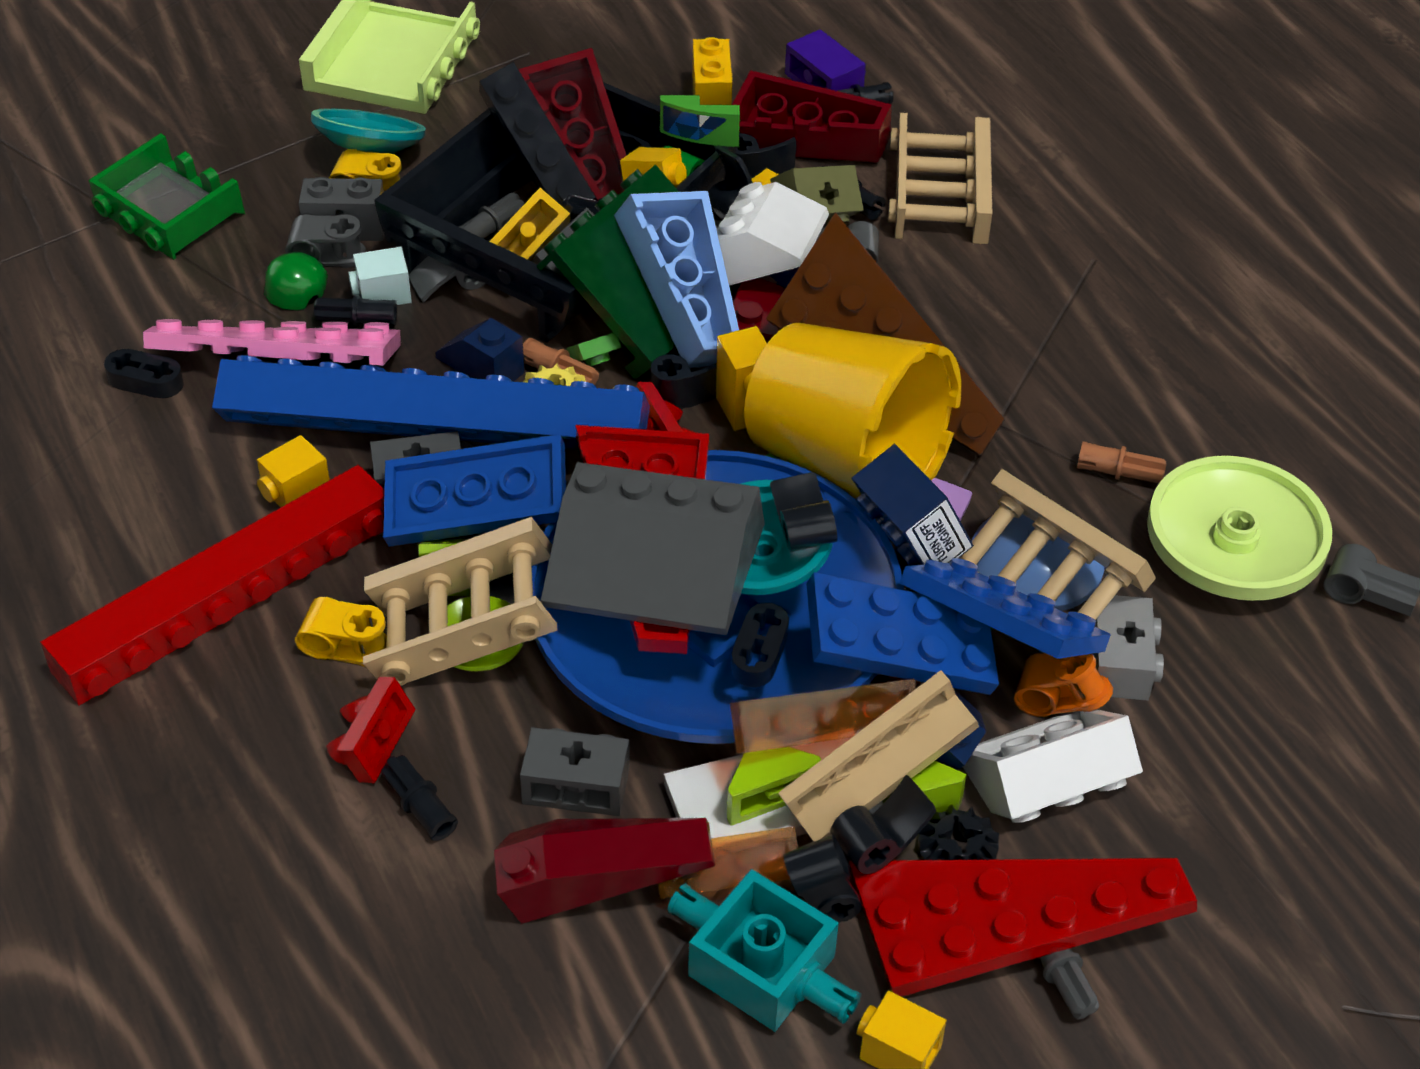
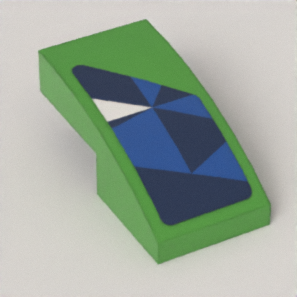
M660 95L661 133L694 143L739 147L740 105H700V95Z

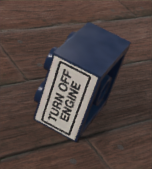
M893 444L852 477L853 482L861 493L855 498L857 503L871 520L876 519L889 541H892L898 547L895 551L906 566L925 565L926 560L950 563L952 558L961 557L974 546L947 496L896 444Z

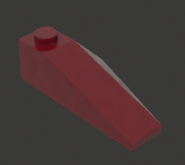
M706 818L555 819L512 832L494 849L497 894L521 924L716 866L710 826Z

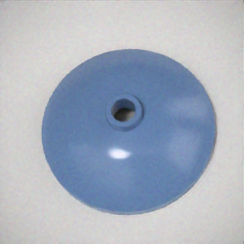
M1023 514L1019 519L1014 517L978 562L977 571L987 577L991 575L998 576L1035 529L1032 525L1034 521ZM988 518L979 526L972 540L976 537V535L980 532V530L984 527V525L990 518ZM1059 537L1055 541L1049 540L1016 581L1017 586L1015 590L1026 595L1029 593L1037 594L1070 553L1068 549L1070 544ZM1095 560L1091 564L1085 563L1056 599L1055 608L1064 611L1088 600L1101 583L1105 567Z

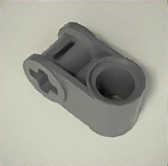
M347 214L337 216L299 215L292 222L285 254L292 252L305 253L319 260L322 266L354 267L353 254L366 252L365 246L359 240L361 232L360 221L356 217Z

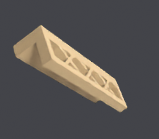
M940 670L778 792V794L811 839L817 841L831 835L832 824L842 812L857 805L865 806L868 810L872 809L893 793L906 775L913 778L979 728V724L956 696L951 681Z

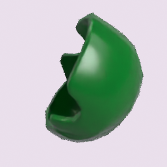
M300 252L282 254L276 257L267 267L264 295L271 304L282 309L304 310L313 296L317 295V298L323 297L328 274L320 261L308 254Z

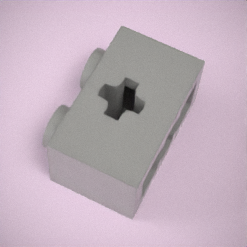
M1115 595L1096 619L1095 627L1110 633L1111 636L1106 651L1093 654L1096 659L1095 668L1100 675L1107 677L1112 684L1113 694L1111 697L1149 700L1153 683L1161 682L1163 676V654H1156L1155 646L1159 645L1161 638V618H1154L1153 598Z

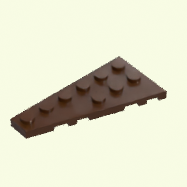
M836 212L766 318L769 323L780 330L792 323H804L933 343L945 347ZM958 363L961 375V402L959 408H952L947 430L954 432L952 439L977 455L982 456L1003 424L1004 418Z

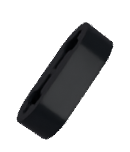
M133 349L116 350L105 358L104 367L108 383L116 389L164 399L178 394L184 386L180 364L174 359Z
M761 603L753 606L747 612L732 650L731 673L739 684L756 688L766 685L774 677L788 637L789 617L781 606L774 603ZM765 624H771L766 636L759 635L760 629H763ZM754 653L761 655V661H758L755 667L748 666L752 661Z

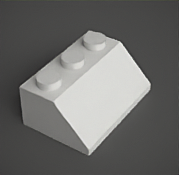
M754 182L740 189L737 198L729 207L728 213L717 229L729 285L800 267L815 244L829 216L827 207L778 182L763 186L761 182Z
M1101 710L1064 713L981 742L966 765L963 766L990 812L1010 818L1014 823L1035 819L1040 816L1039 809L1053 804L1056 807L1077 804L1084 800V793L1098 789V791H1111L1121 788L1127 784L1126 778L1143 772L1129 716Z

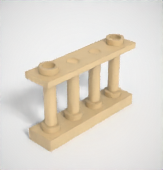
M900 113L899 128H891L890 150L897 151L896 199L889 200L888 222L895 223V239H903L904 221L908 219L965 223L966 227H972V243L988 244L992 220L990 118L975 117L973 132H966V136L907 132V113ZM907 148L965 151L967 156L966 159L907 156ZM906 171L965 174V178L971 179H967L966 183L906 179ZM906 195L965 198V202L970 203H967V207L906 204Z
M1001 469L991 482L1000 496L998 500L999 508L972 540L974 546L959 557V559H964L977 565L1014 517L1019 519L1023 514L1034 521L1032 525L1035 529L998 574L1000 577L1016 583L1049 540L1055 541L1059 537L1070 544L1068 546L1070 553L1037 594L1056 601L1085 563L1091 564L1095 560L1106 567L1104 572L1107 575L1078 611V613L1090 616L1095 620L1121 587L1127 588L1131 583L1145 592L1156 579L1146 559L1004 469Z
M529 517L364 577L365 593L387 617L386 649L363 656V665L377 680L379 677H395L401 686L422 677L557 631V622L539 599L533 596L532 566L549 560L552 550V543L535 520ZM513 573L514 603L490 611L489 581ZM470 588L471 619L448 626L447 596ZM428 603L429 633L406 641V611Z

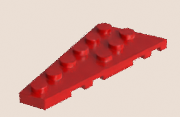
M575 425L576 440L583 463L706 480L710 434ZM630 620L638 651L687 654L690 630Z
M1178 858L892 860L885 867L871 874L861 873L849 861L852 870L851 875L890 990L901 997L1197 912V898Z

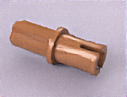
M528 338L523 343L524 364L537 369L539 365L547 369L553 368L556 363L563 370L573 366L576 374L584 375L586 382L596 385L599 379V372L593 367L571 358L567 350L553 349L534 338Z
M1084 441L1082 442L1077 464L1079 469L1116 475L1115 479L1117 480L1120 479V476L1154 483L1161 482L1166 470V461L1162 458L1127 452L1125 446H1122L1121 449Z

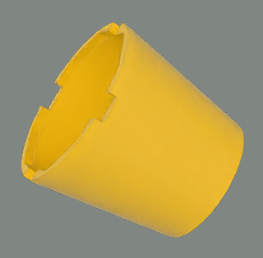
M792 323L779 330L770 339L753 368L745 397L744 418L746 430L750 439L759 447L784 461L806 468L828 479L845 490L853 498H857L861 493L853 482L852 477L893 444H896L932 480L936 477L946 457L954 432L948 431L947 428L952 408L960 407V369L954 354L948 348L938 344L804 323Z

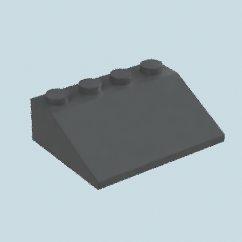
M577 462L562 498L541 603L547 608L727 635L765 525L759 487Z

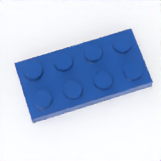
M561 434L385 460L383 538L390 547L486 533L532 517L538 525L557 522L562 498L566 490L565 443Z
M952 558L950 563L926 560L925 565L905 566L900 584L1054 658L1060 659L1106 651L1111 634L1095 627L1096 620L1092 617L1078 612H1068V614L1055 608L1056 602L1035 593L1023 594L1015 590L1017 586L1015 582L1004 577L984 576L977 572L978 566L970 561L959 558Z
M816 572L812 574L806 583L813 662L919 682H926L942 670L951 681L953 688L991 695L999 685L990 626L920 593Z

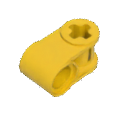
M347 149L340 155L329 178L382 179L383 190L386 191L400 180L399 172L401 171L402 164L400 158L395 154Z
M318 597L312 601L295 637V644L303 653L316 659H331L365 667L363 665V656L386 649L387 635L383 632L386 625L385 617L378 607L372 605H360L338 601L329 597ZM369 618L372 619L373 627L370 624ZM361 645L364 647L365 654H363Z

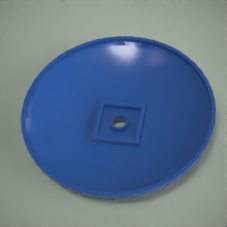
M709 450L706 480L741 484L756 480H778L812 471L787 461L764 455L740 451ZM816 474L823 501L828 500L831 505L838 541L833 543L826 562L817 573L904 590V586L900 584L902 573L895 550L876 519L871 520L859 506L856 499L845 490ZM557 522L549 523L544 530V534L552 545ZM549 560L532 566L533 596H536L540 602ZM808 580L794 588L773 594L748 595L741 593L727 635L690 630L687 654L638 651L630 620L545 607L546 610L557 622V631L535 638L543 657L557 677L577 697L592 708L638 731L684 742L708 744L750 742L752 735L769 739L797 731L830 716L857 697L877 676L876 673L813 662L806 585ZM761 603H774L781 606L789 617L787 642L774 677L766 685L756 688L743 686L733 678L731 673L733 647L749 609ZM765 624L763 629H760L759 635L766 636L771 624ZM754 653L752 661L748 666L755 667V664L761 661V655Z

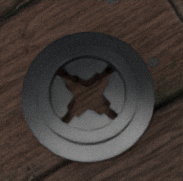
M951 804L946 811L936 812L919 833L918 846L924 860H993L998 855L999 833L994 832L992 829L990 817L981 818L977 816L973 807L967 811L956 810ZM953 830H957L963 838L967 839L964 853H962L961 846H958L956 840L951 839Z

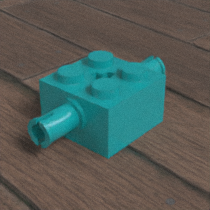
M753 869L745 875L720 906L685 883L679 887V891L683 895L677 891L673 894L668 904V913L679 917L699 930L689 941L688 976L774 1032H776L799 1001L805 999L828 1012L843 1024L849 1019V1015L846 1013L848 1012L852 1015L861 999V993L852 990L824 972L835 957L839 922Z

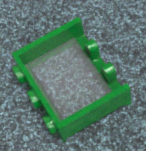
M162 133L89 179L94 196L91 201L101 216H108L120 224L128 234L133 233L137 235L152 250H159L173 260L176 259L175 253L233 213L245 214L237 180L231 178L221 185L219 176L212 167L201 172L200 177H198L194 161L188 152L183 151L174 157V161L172 160L166 136Z

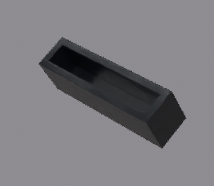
M514 61L480 80L479 93L537 189L542 188L561 206L563 199H566L570 194L595 200V195Z

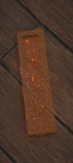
M915 679L730 703L736 752L739 754L851 738L916 689Z

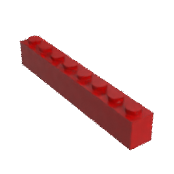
M359 464L40 641L50 672L79 706L95 696L102 695L109 688L133 674L147 669L151 664L178 648L185 647L204 633L228 622L232 617L256 603L268 599L275 592L296 580L306 577L310 572L334 558L344 555L348 550L372 536L382 533L384 531L385 489Z

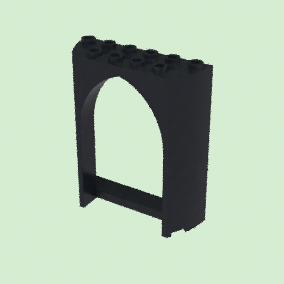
M604 83L626 155L638 147L664 148L665 146L680 148L681 151L703 159L704 162L676 187L679 192L709 191L713 185L725 178V168L714 149L715 145L694 143L661 133L660 106ZM488 108L374 200L377 215L387 242L394 241L397 247H402L408 275L425 258L430 256L538 309L539 339L548 343L589 305L588 302L566 277L547 268H543L540 271L536 267L538 264L458 227L478 215V210L481 207H490L509 193H513L519 187L532 180ZM721 146L734 154L736 153L737 147Z

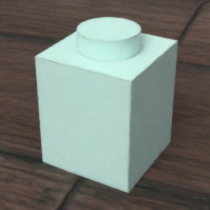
M402 247L353 254L355 271L348 272L352 296L360 295L361 299L396 300L397 305L412 303L409 275Z

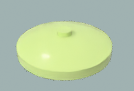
M1212 456L1196 459L1175 468L1156 487L1148 511L1147 526L1149 537L1162 561L1188 583L1212 594L1237 600L1275 599L1304 588L1322 570L1332 543L1330 517L1319 497L1304 482L1289 472L1252 458Z

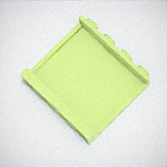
M341 0L299 59L303 90L426 114L432 103L439 99L441 89L446 81L452 78L459 60L465 58L471 41L479 35L480 20L476 18L475 2H469L460 18L371 2V0Z

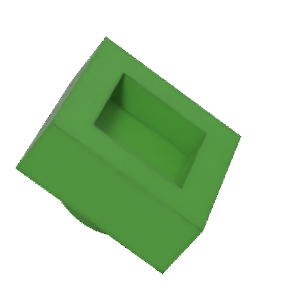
M613 332L568 347L567 351L571 358L578 361L585 360L586 365L594 366L611 360L608 352L621 348L618 337Z

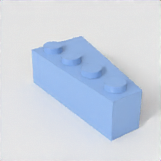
M708 191L630 194L614 215L680 356L686 360L689 368L711 366L717 363V336L739 331Z

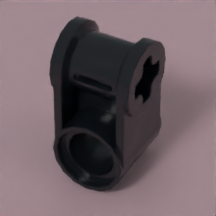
M833 834L784 853L785 866L794 889L809 905L837 922L848 921L860 913L862 909L860 897L849 881L852 871L849 859L844 855L838 840Z

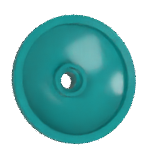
M333 108L317 109L311 112V122L315 128L332 143L345 149H356L373 153H398L417 144L425 137L426 128L423 125L396 116L361 110Z
M756 480L741 483L742 485L759 487L765 523L741 592L742 594L767 595L786 591L802 584L824 565L833 546V543L789 552L771 492L770 483L774 480Z

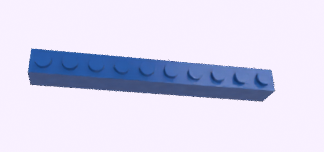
M240 355L237 356L236 360L221 359L212 409L227 422L411 437L458 431L460 441L497 444L561 434L565 443V449L579 450L575 425L647 430L650 405L644 392L639 391L637 387L624 384L615 385L613 389H603L584 381H574L570 386L554 385L552 381L543 378H530L528 383L513 382L510 378L502 375H487L486 379H474L464 373L455 371L445 372L444 376L428 375L425 371L415 368L402 369V373L386 372L385 369L374 365H362L360 370L345 369L344 366L333 362H320L318 367L305 366L303 363L293 359L283 358L279 359L277 363H267L253 356Z

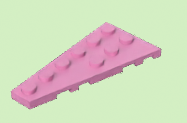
M161 319L156 320V326H152L143 332L144 348L189 352L202 350V344L211 345V351L215 354H230L231 352L243 351L244 347H248V356L314 360L321 358V353H329L330 359L333 362L350 363L354 360H361L364 356H369V365L381 366L401 346L400 330L389 329V323L383 322L365 323L364 329H348V323L325 322L322 323L323 328H306V322L285 321L281 322V327L265 328V322L258 320L240 321L239 327H223L222 320L198 321V326H182L181 320Z

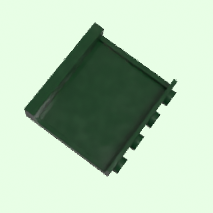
M656 164L645 174H642L638 169L620 184L624 190L621 194L617 195L612 190L595 205L599 210L596 215L592 216L589 211H586L569 226L574 233L568 238L562 232L543 248L548 255L536 266L541 271L552 261L633 354L635 358L624 368L634 380L651 368L652 362L657 357L666 355L675 347L673 339L614 217L630 194L679 192ZM741 283L729 285L731 294L740 287Z

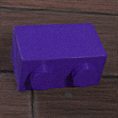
M821 29L786 44L785 74L792 80L835 91L850 89L853 84H859L861 87H864L866 64Z

